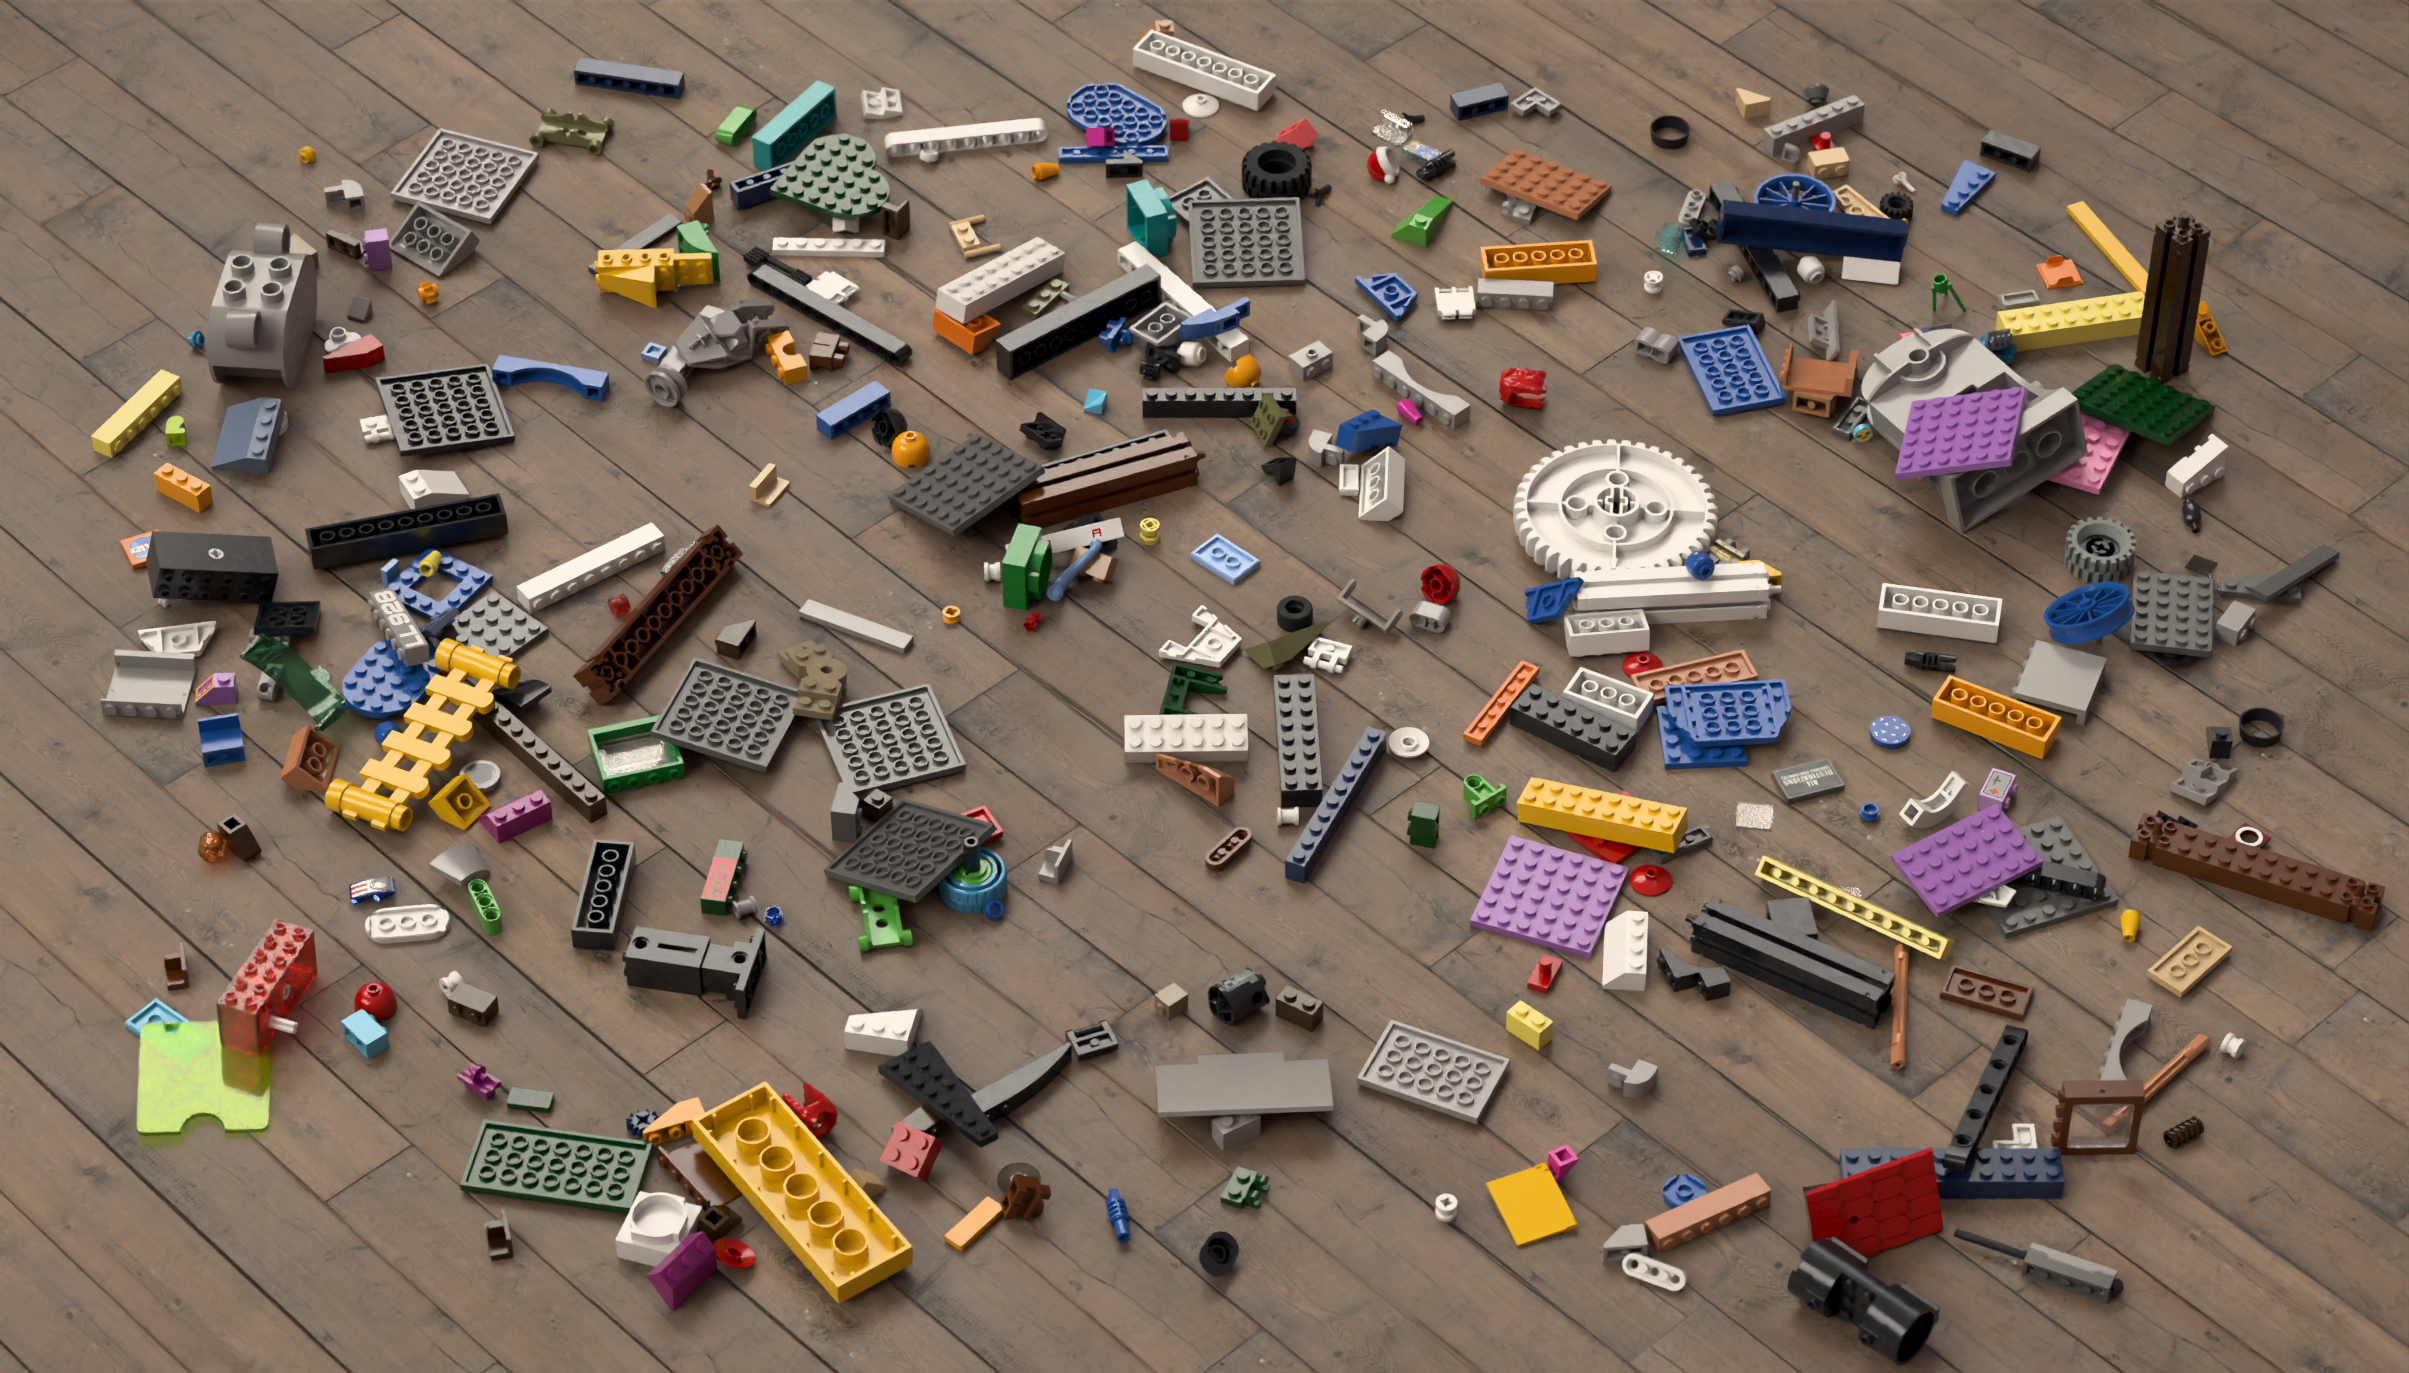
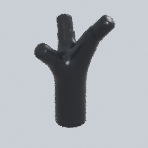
M1403 112L1402 115L1404 117H1401V121L1405 122L1401 124L1399 130H1402L1411 123L1424 122V115L1413 116Z
M1327 184L1320 189L1314 188L1315 192L1309 194V197L1317 196L1316 206H1319L1321 198L1331 191L1332 187L1330 184Z

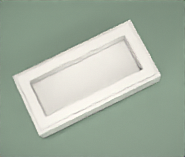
M1340 464L1339 496H1359V465Z

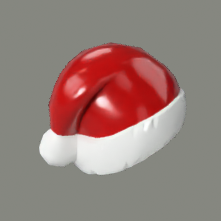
M1388 146L1378 147L1370 154L1367 161V169L1373 179L1385 181L1388 184L1394 183V177L1399 175L1400 169L1398 157L1393 148Z

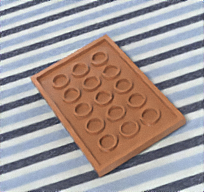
M1514 149L1480 179V184L1575 220L1581 218L1609 194L1612 185L1603 180L1594 179L1587 174L1578 173L1571 168L1562 167L1555 162L1546 161L1539 156L1530 155L1519 149Z

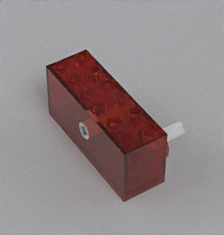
M274 920L216 1002L221 1046L260 1057L278 1030L292 1034L296 1033L298 1023L286 1018L318 973L314 930Z

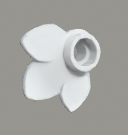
M335 327L329 334V340L325 342V350L330 354L361 337L355 332H347L342 327Z

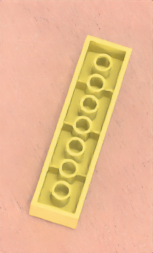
M2140 291L1999 311L1997 313L1996 330L2011 328L2012 344L2017 345L2016 352L2138 335L2145 296Z

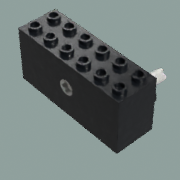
M152 531L146 565L153 598H159V604L163 605V607L170 605L171 599L255 603L272 602L279 572L271 537Z

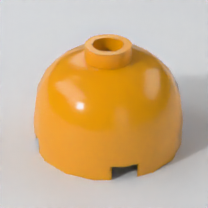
M1250 354L1244 355L1236 361L1238 365L1234 369L1230 367L1223 380L1230 388H1257L1260 384V364Z
M906 431L899 434L893 441L892 458L901 467L909 468V465H915V468L926 464L930 458V446L927 438L922 433Z

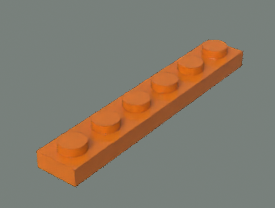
M1521 660L1463 733V739L1482 746L1510 711L1511 706L1539 674V667Z

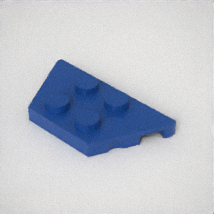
M1397 273L1374 274L1369 279H1361V276L1355 277V283L1396 322L1403 317L1417 300L1418 293Z
M1575 577L1525 589L1524 595L1528 597V602L1525 603L1528 610V621L1532 624L1561 618L1583 585L1584 580L1580 577Z

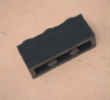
M1990 129L1981 141L1980 156L2030 173L2039 162L2041 146Z

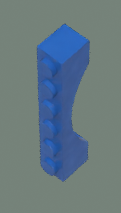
M499 355L492 368L494 381L499 385L512 387L529 382H550L571 388L584 399L602 402L610 388L608 372Z

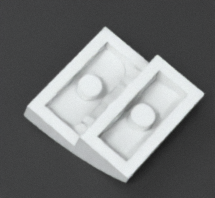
M884 87L881 88L880 93L862 90L861 101L865 119H886L902 115L899 90Z

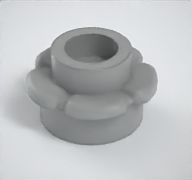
M1737 265L1728 268V278L1732 282L1737 281L1740 283L1744 277L1742 269Z

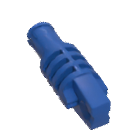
M1118 1188L1109 1189L1108 1200L1105 1201L1110 1224L1116 1230L1117 1240L1119 1242H1127L1131 1239V1234L1128 1228L1130 1219L1125 1200L1120 1198Z

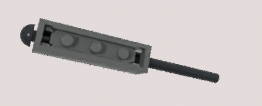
M1960 1229L1955 1230L1954 1237L2024 1260L2021 1276L2106 1304L2111 1293L2112 1295H2119L2124 1290L2123 1282L2120 1279H2116L2118 1270L2102 1266L2033 1242L2028 1251L2019 1250Z

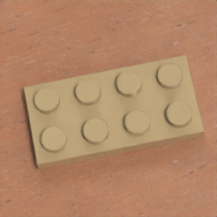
M2197 926L2147 970V977L2181 998L2232 953V946L2202 927Z

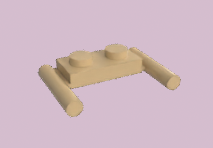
M983 214L948 223V228L951 230L965 259L1001 251L1000 243L981 248V243L971 225L985 222Z

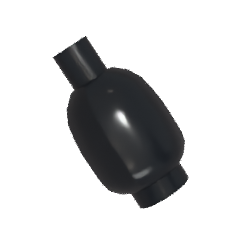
M2186 500L2182 506L2184 522L2187 526L2191 527L2193 533H2198L2200 531L2199 524L2201 523L2199 505L2194 500Z

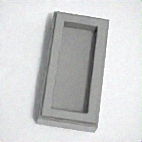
M2035 290L2002 294L1998 297L2003 311L2040 306L2041 302Z

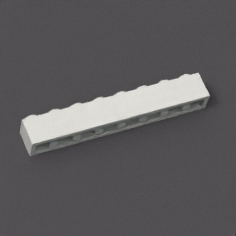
M651 522L518 585V601L530 614L666 550L664 535Z

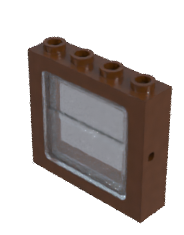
M2142 1080L2063 1081L2062 1090H2058L2059 1105H2056L2057 1119L2053 1121L2055 1134H2051L2052 1147L2060 1148L2061 1156L2135 1154L2145 1100Z

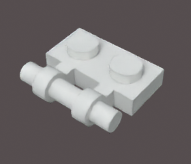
M386 415L360 419L365 443L373 442L375 444L381 440H395Z
M1315 637L1308 649V655L1313 657L1305 656L1303 664L1309 665L1313 669L1321 668L1327 670L1328 673L1334 674L1336 672L1342 674L1344 666L1337 664H1347L1353 652V646Z

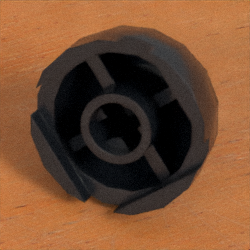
M878 409L872 417V421H874V427L871 428L872 434L880 446H892L895 438L907 431V421L904 415L896 409Z

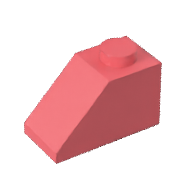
M1303 118L1283 129L1273 141L1278 143L1283 141L1290 145L1295 144L1297 148L1303 149L1306 147L1308 149L1315 143L1314 139L1318 136V133L1306 118Z

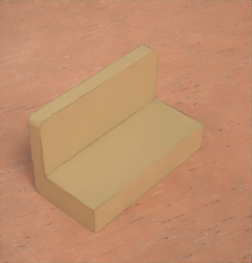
M769 463L749 485L750 500L771 507L790 486V482L777 477L776 465Z

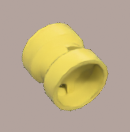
M1146 518L1140 523V541L1145 545H1154L1159 541L1160 523L1156 519Z

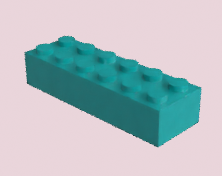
M817 80L759 132L754 134L752 137L754 166L765 171L782 165L837 117L835 87Z

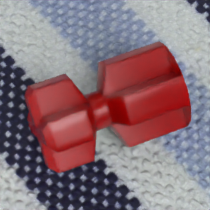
M1033 612L1030 618L1025 621L1024 628L1027 631L1032 632L1037 627V622L1040 623L1043 617L1039 616V612Z

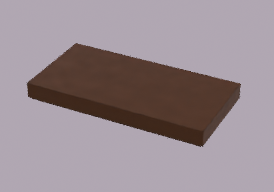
M1952 964L1940 992V998L2022 1021L2033 995L2034 987Z

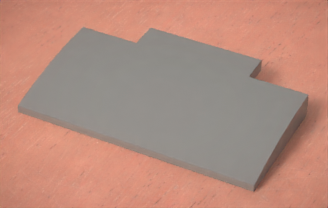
M1283 1052L1197 1055V1064L1155 1066L1159 1117L1333 1111L1328 1059L1284 1061Z

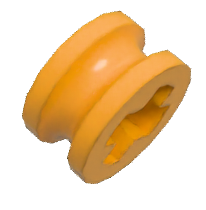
M947 606L942 611L943 621L947 624H956L961 619L960 609L956 606Z

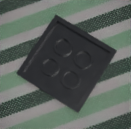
M320 601L260 602L254 625V635L268 637L271 635L290 636L292 634H301L302 636H309L315 634L321 609Z

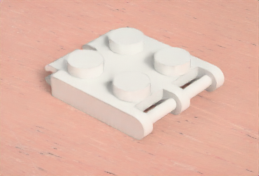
M827 271L818 276L817 280H813L805 286L837 305L848 301L849 297L854 293L860 292V288L835 272L829 273Z
M1472 286L1456 289V287H1451V289L1435 288L1438 316L1442 317V320L1456 319L1455 316L1458 315L1459 319L1472 318V315L1476 314Z

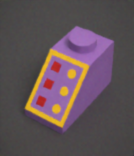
M214 673L197 688L195 705L236 704L238 689L235 673Z

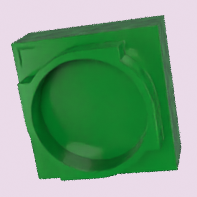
M1018 523L1002 561L1004 607L1027 610L1031 599L1042 600L1053 566V558L1049 542L1042 540L1041 527Z

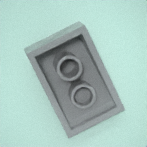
M1164 302L1129 327L1128 331L1157 347L1182 344L1188 339L1180 337V323L1193 316Z

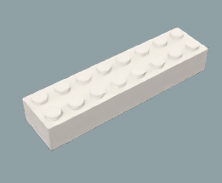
M1150 30L1133 48V66L1256 111L1276 92V74L1154 30Z
M1036 237L938 288L935 308L965 324L1063 272L1065 252Z

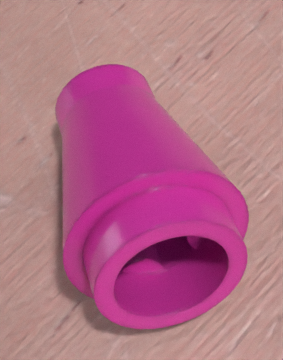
M1405 398L1398 403L1396 409L1399 415L1416 426L1422 423L1424 417L1420 414L1412 400Z

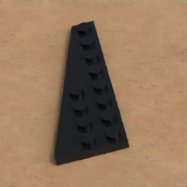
M927 1041L878 1065L879 1074L980 1148L998 1140V1132L931 1041Z

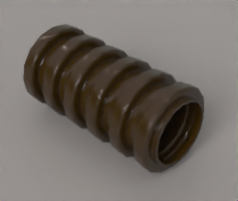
M2192 1116L2190 1119L2185 1120V1122L2183 1121L2175 1125V1127L2164 1131L2163 1138L2165 1143L2174 1149L2182 1145V1143L2193 1139V1137H2197L2199 1134L2204 1133L2203 1122L2197 1116Z

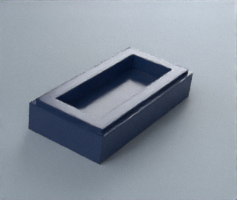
M1691 227L1681 228L1680 234L1688 257L1707 255V248L1703 238L1694 235Z

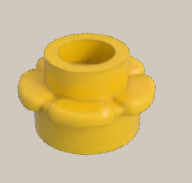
M305 146L299 150V158L302 162L313 163L315 161L316 152L311 147Z

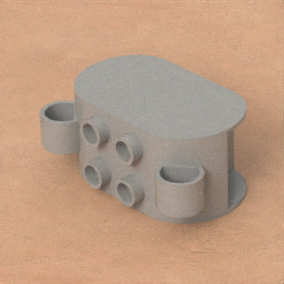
M258 222L254 232V251H230L211 305L207 335L210 374L215 383H222L226 375L283 379L286 387L293 388L297 383L315 325L317 311L315 263L310 254L289 253L290 229L288 224Z

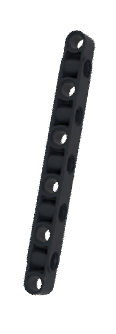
M2010 1025L2005 1026L1945 1152L1943 1168L1962 1173L1967 1171L2024 1050L2028 1038L2027 1029Z

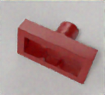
M1829 132L1810 136V143L1814 151L1835 148Z
M1543 954L1527 982V988L1547 994L1563 966V960Z

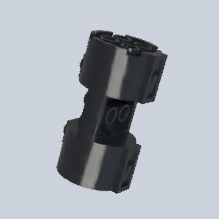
M1820 1237L1810 1244L1800 1256L1802 1261L1799 1263L1797 1271L1792 1270L1789 1277L1788 1291L1790 1294L1804 1302L1811 1310L1818 1312L1826 1318L1839 1314L1843 1320L1857 1326L1859 1329L1858 1340L1864 1346L1877 1351L1897 1366L1906 1364L1921 1350L1929 1338L1934 1325L1939 1320V1306L1906 1284L1902 1286L1898 1284L1888 1286L1867 1272L1869 1261L1867 1258L1835 1237L1831 1239Z

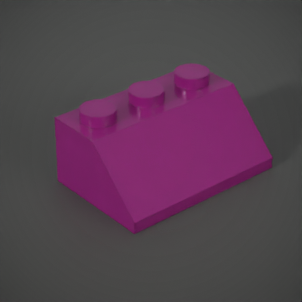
M541 789L532 791L478 816V820L498 844L553 819L551 801Z
M703 1231L689 1234L646 1275L671 1311H674L717 1270L716 1248Z

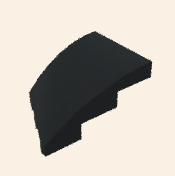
M531 679L519 682L512 690L505 687L495 688L491 693L498 702L508 709L513 706L522 713L550 694L552 690L551 686L547 683Z

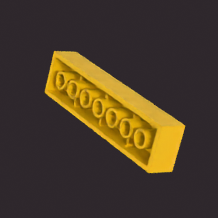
M1531 777L1517 801L1518 822L1675 853L1688 829L1687 808Z

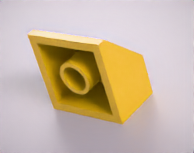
M466 773L453 778L428 802L440 819L462 830L468 828L491 805Z

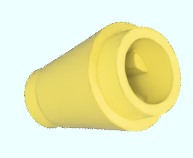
M432 551L419 562V572L423 576L431 577L437 573L442 559L441 553Z

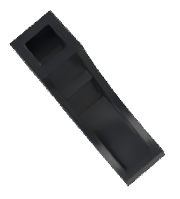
M1668 946L1660 948L1657 965L1660 970H1663L1666 983L1671 985L1674 992L1697 987L1698 993L1703 995L1705 1001L1730 996L1731 980L1723 966L1716 968L1697 967L1677 958Z

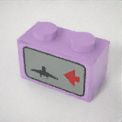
M1992 768L1979 794L1977 809L1983 810L1994 804H1997L2002 811L2008 809L2011 802L2010 797L2011 795L2015 796L2018 784H2015L2016 775Z

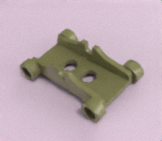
M546 108L541 114L542 123L538 131L532 133L529 142L534 147H542L545 141L587 147L589 154L598 156L603 149L602 144L607 133L613 129L614 121L610 117H602L600 121L591 119L580 112L578 113V118H574L572 111L556 114L553 109Z

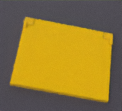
M1547 1163L1535 1165V1167L1486 1183L1517 1247L1578 1228V1223Z

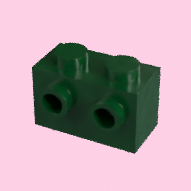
M1415 801L1413 809H1409L1407 820L1411 821V823L1408 825L1407 835L1410 836L1411 845L1434 849L1439 835L1440 805Z

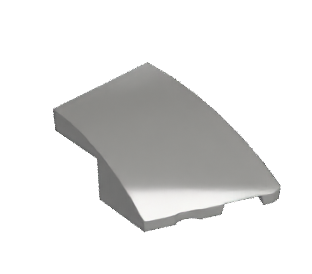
M2192 759L2184 763L2181 778L2171 783L2169 791L2205 806L2228 787L2239 769L2233 767L2231 770L2220 768L2217 763Z
M464 842L451 847L429 863L431 871L461 887L467 882L476 879L484 880L490 874L489 868L472 842Z

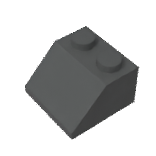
M839 782L831 808L832 840L854 843L859 835L863 834L864 823H861L863 809L860 808L859 799L843 782Z

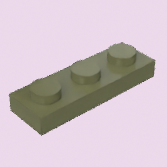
M1056 278L1051 279L1021 307V313L1032 319H1038L1061 298L1060 293L1062 291H1069V284Z

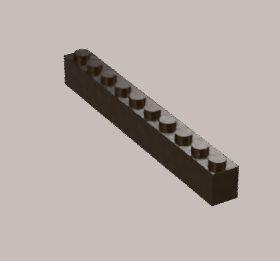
M495 698V706L489 713L481 714L476 712L472 718L586 820L593 823L607 814L606 796Z

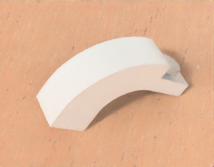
M1952 771L1932 796L1924 800L1910 798L1899 815L1914 828L1923 829L1931 827L1943 821L1962 803L1959 798L1970 784L1957 772Z

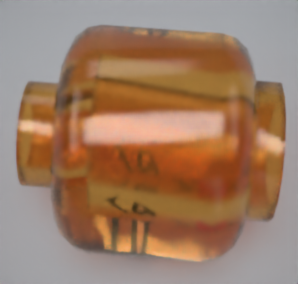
M217 831L202 834L198 846L199 856L209 863L221 860L226 849L227 841L225 837Z

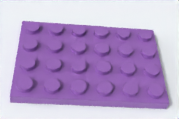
M1997 804L1987 807L1891 855L1893 864L1937 918L2043 866V860Z

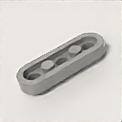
M1692 190L1687 194L1678 217V226L1680 228L1691 227L1690 222L1693 218L1699 220L1706 200L1704 192Z

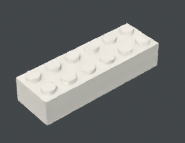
M1883 583L1877 627L1996 643L2002 599Z
M1247 714L1124 715L1125 763H1154L1158 753L1189 762L1248 761Z

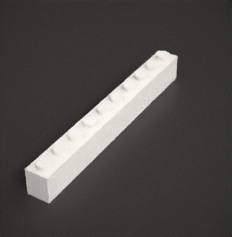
M1135 241L1118 249V264L1128 273L1148 264L1161 275L1162 303L1167 302L1191 316H1195L1209 308L1216 312L1212 305L1203 300L1189 285L1181 281L1177 275L1173 274L1167 266H1164L1138 242ZM1237 328L1222 334L1203 338L1230 362L1249 354V338Z

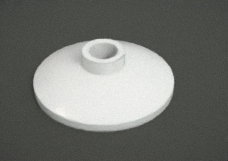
M1194 94L1184 100L1183 110L1192 117L1207 118L1217 113L1219 102L1215 97L1208 94Z
M1404 727L1395 730L1390 735L1388 745L1396 755L1413 758L1427 751L1429 738L1423 731L1417 728Z

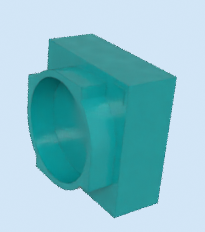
M1147 179L1126 184V221L1128 231L1133 239L1145 247L1151 255L1156 258L1168 256V243L1173 242V238L1176 237L1177 217L1169 197L1162 187L1153 189Z

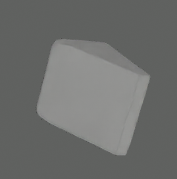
M355 296L347 317L364 322L373 311L372 301Z

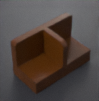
M183 941L179 942L180 953L164 955L168 991L190 988Z

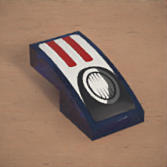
M393 877L370 878L349 885L350 900L354 905L372 897L378 902L396 894Z

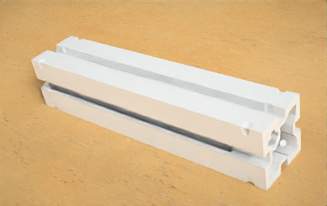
M1756 562L1755 564H1715L1713 574L1705 580L1695 579L1687 571L1686 566L1597 570L1584 573L1577 571L1573 572V578L1580 577L1584 580V583L1572 600V606L1575 614L1643 609L1648 624L1743 620L1756 617L1763 619L1767 618V610L1771 609V602L1768 597L1772 596V594L1781 593V585L1772 586L1768 584L1769 571L1765 570L1764 562Z

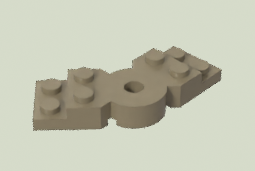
M812 640L777 651V658L797 678L802 679L798 688V696L793 706V715L833 721L842 697V690L846 687L847 668L845 664L833 659V653L823 643L817 645Z

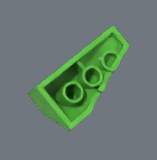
M1435 196L1399 222L1391 237L1426 247L1452 206L1453 200Z

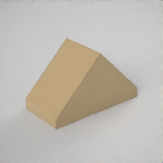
M1741 88L1736 89L1735 104L1744 119L1770 113L1771 98Z
M854 1168L849 1175L869 1198L886 1189L882 1181L872 1172Z

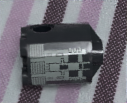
M1247 967L1211 986L1208 990V1001L1212 1014L1223 1023L1230 1025L1269 1004L1270 998L1265 989L1266 980L1262 974L1257 975Z

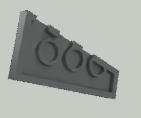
M2276 573L2221 577L2220 597L2263 601L2253 596L2251 590ZM2301 582L2270 601L2300 604Z

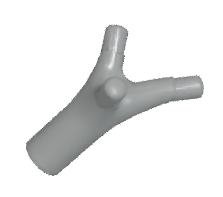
M1066 291L1060 293V297L1069 303L1082 297L1081 295L1078 297L1073 296Z

